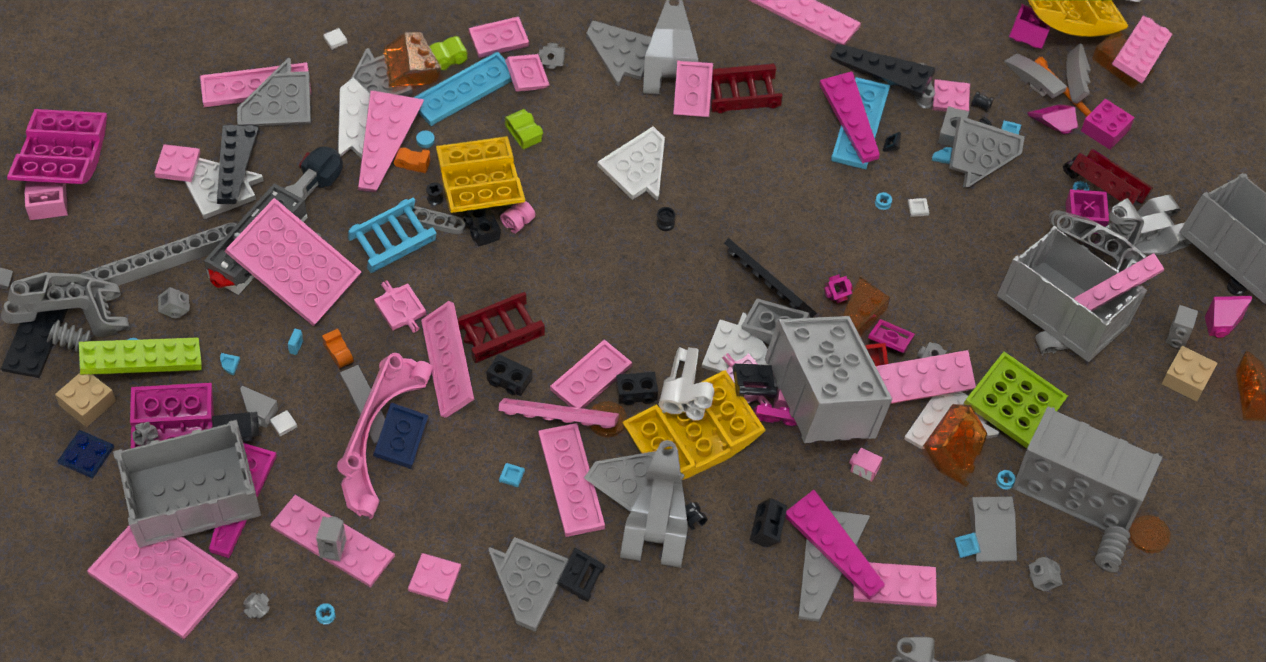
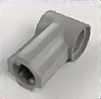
M1046 331L1040 332L1035 337L1041 355L1047 353V351L1054 354L1057 350L1069 349V347Z

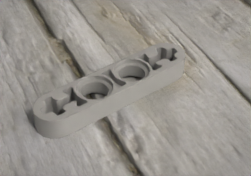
M414 206V209H412L416 217L419 215L427 216L425 220H419L423 227H433L435 230L457 235L465 231L466 226L461 217ZM406 213L397 217L400 221L411 223ZM437 219H442L445 221L441 225L435 223Z

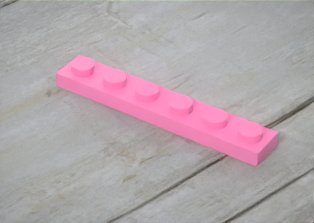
M1153 253L1073 299L1092 312L1164 271V267Z
M503 398L499 403V411H504L508 415L519 413L530 418L540 416L545 420L562 419L565 423L577 421L587 426L598 424L603 428H612V426L615 427L619 419L618 413Z

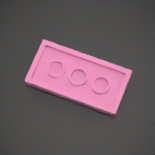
M603 340L550 386V390L568 406L584 409L616 381V375L624 374L630 369L632 362L606 340Z
M870 563L885 584L884 588L870 600L853 584V601L936 607L937 604L936 567Z

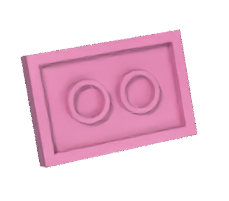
M519 17L469 28V34L479 58L490 56L497 51L503 53L529 47V41Z
M677 61L673 115L709 117L713 63Z

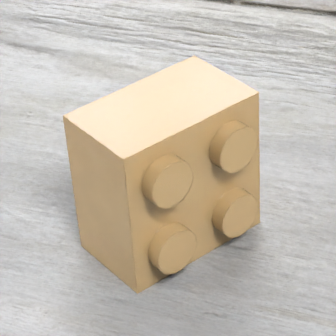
M1182 346L1166 373L1162 385L1198 401L1214 372L1217 362Z
M79 373L55 394L59 406L86 427L116 402L113 391L92 374L80 375Z

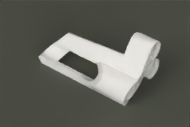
M681 347L678 348L671 375L664 380L659 400V407L662 409V413L680 414L684 411L688 418L701 420L705 409L712 405L715 391L713 385L708 382L694 384L699 349L688 347V350H685ZM679 360L685 362L682 377L675 379Z

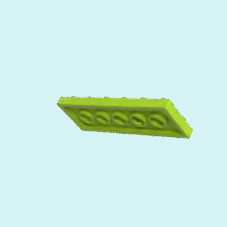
M199 338L79 342L80 375L201 370L202 366Z

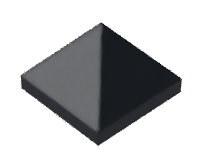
M900 132L886 138L883 147L884 152L900 149Z

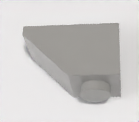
M242 386L240 390L246 411L257 412L259 427L267 428L270 424V419L279 410L277 400Z

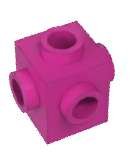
M838 274L830 277V282L825 283L824 292L831 301L836 300L839 303L847 300V295L852 294V284L846 276L840 278ZM834 286L839 287L838 293H836Z

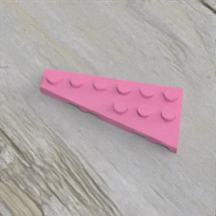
M370 91L358 190L376 192L424 99Z

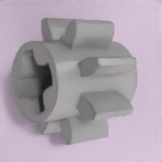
M149 422L135 425L137 430L132 432L134 442L141 446L151 444L158 437L156 427L150 425Z
M254 592L245 599L243 604L246 609L244 612L250 618H261L270 608L267 603L270 599L263 593L256 594Z

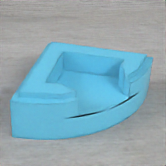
M945 147L935 152L932 156V161L949 164L952 147Z
M221 353L220 361L223 369L227 373L234 375L240 362V357Z

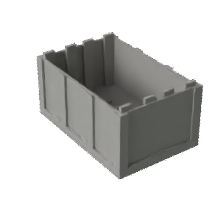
M1242 173L1236 179L1221 187L1202 194L1179 233L1262 302L1266 303V193L1249 180L1247 174Z
M1053 226L1043 238L1022 255L1016 256L1012 260L997 296L1089 362L1130 325L1147 290L1143 286H1136L1092 312L1073 298L1118 274L1119 270L1114 266L1111 267L1088 251V248L1084 245L1078 244L1056 226Z
M850 316L779 319L764 359L768 365H772V371L777 381L776 385L783 393L790 408L791 417H794L802 434L803 442L876 438L891 404L892 397Z
M1047 407L1026 450L1012 489L1103 530L1109 526H1119L1129 531L1162 457L1157 453L1152 454L1131 445L1121 438L1118 439L1097 430L1087 423L1079 422L1055 411L1053 407Z
M237 420L202 431L200 429L195 430L190 434L163 441L155 440L151 444L132 449L113 451L120 470L130 516L128 518L129 526L139 548L261 516Z

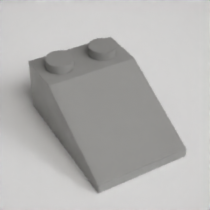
M756 299L741 328L770 345L779 319L810 318L808 312Z
M972 497L969 506L972 533H976L981 553L975 554L976 562L1017 561L1013 497Z

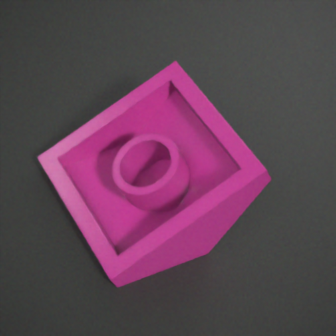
M880 319L868 338L879 343H886V346L906 353L915 334ZM881 325L888 327L892 330H885L881 328ZM897 332L909 336L908 339L899 336Z

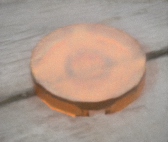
M605 401L594 405L590 409L619 414L615 427L603 428L598 424L590 425V429L596 435L605 438L615 437L625 429L622 422L627 420V415L619 404Z
M1140 516L1134 520L1129 530L1131 542L1136 548L1146 551V553H1159L1166 548L1170 541L1169 527L1164 521L1155 516Z

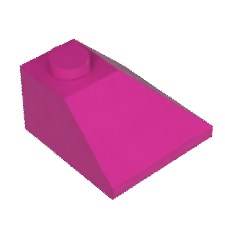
M1058 104L1027 112L1030 117L1055 131H1060L1061 134L1070 133L1072 129L1078 128L1075 107Z
M1252 296L1214 297L1205 315L1209 336L1222 338L1229 335L1243 319L1252 301Z

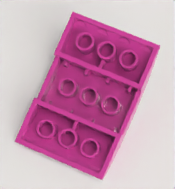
M34 109L26 129V140L20 154L15 156L7 179L85 184L92 177L98 164L105 135L107 113Z
M212 383L131 387V449L141 446L134 442L132 432L137 430L135 425L149 422L150 425L156 427L158 437L154 441H163L183 436L199 429L202 431L213 428Z

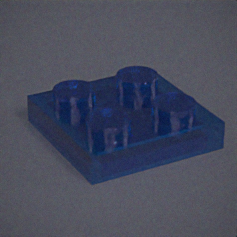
M79 430L57 462L64 467L93 479L114 449V444Z

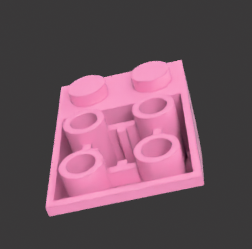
M26 181L25 208L29 219L37 220L67 216L66 183Z

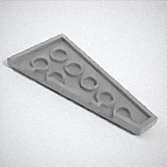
M830 510L856 545L870 516ZM807 538L798 619L819 622L842 573Z

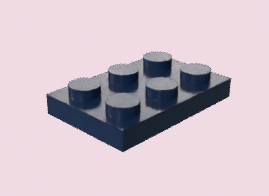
M391 403L373 456L411 469L429 415Z

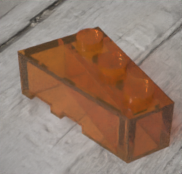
M860 277L843 316H850L861 337L888 309L890 297Z

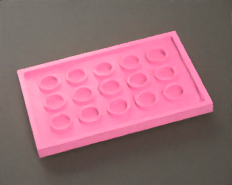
M275 198L225 250V253L312 326L321 319L361 273L357 267Z
M130 526L122 532L87 570L88 574L182 639L189 635L239 578L236 572L183 537L139 548Z

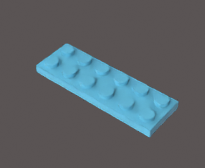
M497 51L413 98L424 99L418 113L432 126L512 82L505 59Z
M856 77L855 81L875 139L890 85ZM841 125L831 161L867 169L868 162L862 164Z

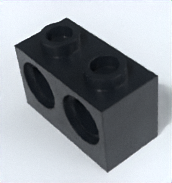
M489 207L465 211L463 221L465 226H468L470 229L471 238L476 241L478 247L499 240L501 228Z
M500 354L496 356L487 370V381L494 387L500 386L511 395L517 394L521 396L532 380V369Z
M655 372L616 375L619 404L632 405L635 402L650 404L657 401L658 387Z
M773 498L758 504L750 541L767 548L780 542L787 505Z

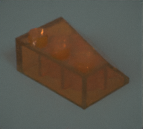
M1121 30L1113 33L1096 46L1092 60L1133 89L1141 82L1112 65L1129 38L1127 33ZM1153 67L1148 73L1147 77L1155 71Z
M421 32L404 33L384 47L389 87L424 85L437 81L442 68Z
M1245 351L1236 369L1243 420L1266 421V369L1262 361L1251 352Z
M952 404L923 446L940 473L967 487L969 482L965 479L969 473H974L976 467L973 465L977 455H980L988 433L971 405Z

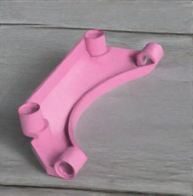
M392 353L381 360L379 364L380 370L343 458L337 464L339 472L346 476L341 485L347 508L359 516L370 517L369 519L373 518L379 504V499L371 485L366 464V443L371 424L380 409L390 399L399 394L426 387L433 371L431 364L424 361L416 362L412 359H406L398 353Z

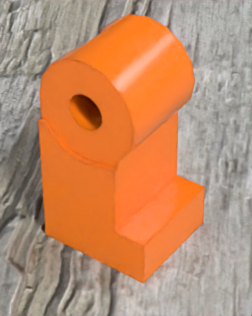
M400 148L397 151L394 165L407 170L426 173L431 161L430 151L422 150V152H416L407 148Z
M338 329L322 335L323 345L339 369L354 362L352 354Z

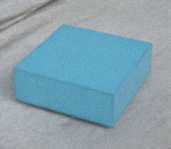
M1004 120L1001 129L1019 135L1021 124Z
M294 329L288 342L289 353L293 355L298 353L303 343V335L299 329Z
M506 463L499 482L518 487L525 468Z
M976 533L955 538L960 558L981 553Z

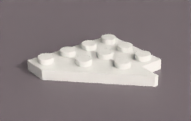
M354 78L340 87L338 153L342 156L352 149L362 158L370 93Z
M651 127L599 160L598 167L632 200L647 191L657 201L659 199L665 137L654 127Z
M199 158L192 182H184L203 219H207L256 200L251 186L263 182V176L250 171L245 172V178L236 204H217L220 163Z
M742 313L738 325L719 320L703 360L702 368L717 373L723 370L727 371L729 366L722 359L724 355L727 358V353L735 362L741 360L749 353L757 364L768 365L764 359L768 349L763 341L741 328L747 317L746 313ZM773 374L774 385H775V387H777V385H776V382H777V381H776V379H775V377H774V374Z
M956 392L932 397L906 434L904 440L920 449L993 438L999 435V431L986 425V419L963 404L968 395L963 392Z

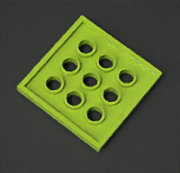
M1003 352L963 404L1028 448L1047 407H1053L1055 411H1058L1068 395L1006 352ZM1005 374L1012 375L1013 379L1007 378ZM1021 385H1026L1029 390H1024ZM996 386H1001L1004 391H999ZM1037 396H1042L1046 402L1040 401ZM1012 397L1018 398L1020 403L1013 401ZM986 398H991V399H993V401H994L995 403H994V404L989 403V402L986 400ZM1028 408L1034 409L1036 414L1030 413ZM1002 409L1008 410L1011 415H1006ZM1019 420L1024 421L1027 426H1022Z

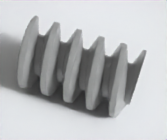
M57 320L50 330L47 342L52 339L53 344L56 345L60 341L61 347L68 343L69 350L75 346V351L79 352V342L91 341L92 337H90V330L83 334V328L80 327L76 332L75 325L67 329L66 322L61 327L60 320Z
M1109 526L1105 529L1099 545L1100 548L1095 557L1097 566L1108 572H1118L1119 565L1122 562L1121 559L1124 556L1123 552H1125L1126 545L1129 542L1128 539L1130 538V533L1126 529L1119 526Z

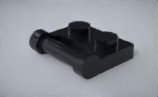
M739 363L733 365L736 396L758 395L776 398L777 389L774 385L772 365ZM744 385L766 386V388L745 387Z
M575 547L556 584L578 596L579 599L589 602L591 598L590 593L599 574L603 573L605 565ZM590 566L593 570L584 589H582L579 585Z

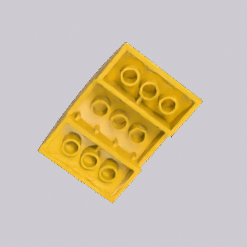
M1028 0L1032 9L1042 21L1064 33L1078 36H1101L1119 32L1128 27V24L1112 0Z
M508 136L436 146L444 193L450 213L525 202Z
M726 370L702 381L711 383L715 391L712 405L705 409L701 420L688 418L684 411L680 414L662 413V409L656 404L623 421L624 427L641 454L657 451L659 445L665 440L672 441L678 449L680 470L685 475L682 480H685L726 461L763 434L765 428L745 398L736 396L735 383Z

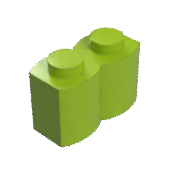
M459 36L434 43L426 48L427 57L435 71L439 69L445 70L454 64H462L468 59L467 50Z
M522 109L505 117L506 128L523 150L542 142L543 130L540 125L534 122L531 113Z

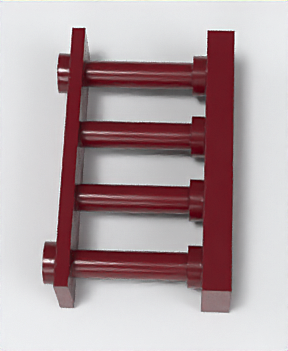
M775 63L713 69L711 85L713 86L715 99H712L711 112L724 113L725 111L765 107L777 108L781 106L783 95L782 93L775 94L772 79H775L776 74ZM754 81H765L766 95H757ZM737 82H747L750 96L740 97ZM719 84H730L733 98L722 99Z
M1094 149L1090 150L1087 157L1079 153L1070 169L1119 201L1128 198L1132 205H1134L1136 200L1141 204L1144 203L1153 189L1152 186Z
M525 292L514 294L510 298L457 318L459 330L465 329L474 346L471 348L475 363L545 335V325L542 320L533 322L524 307L527 304ZM517 308L526 326L516 329L506 312ZM499 315L509 333L498 336L489 320L490 318ZM482 322L492 340L481 343L471 325Z

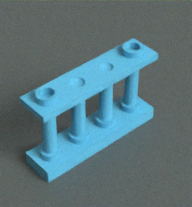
M414 198L405 199L396 207L360 225L355 224L348 230L349 241L357 238L368 254L367 269L370 273L436 240L437 233L434 228L424 229L412 210L415 206ZM406 213L418 234L412 238L408 237L396 217ZM388 221L402 240L401 244L397 246L390 243L380 227ZM374 230L385 247V252L376 254L364 234Z

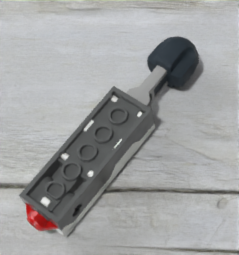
M325 146L313 150L301 162V169L304 175L296 184L287 186L284 189L274 183L210 253L204 262L208 278H210V282L215 287H225L239 295L254 278L252 274L225 253V250L274 198L302 222L308 218L305 199L317 186L320 188L331 186L342 171L343 160L335 149Z

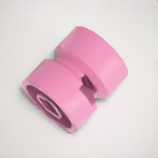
M527 201L516 203L502 213L500 219L506 228H513L511 232L517 233L524 227V224H528L535 218V211Z

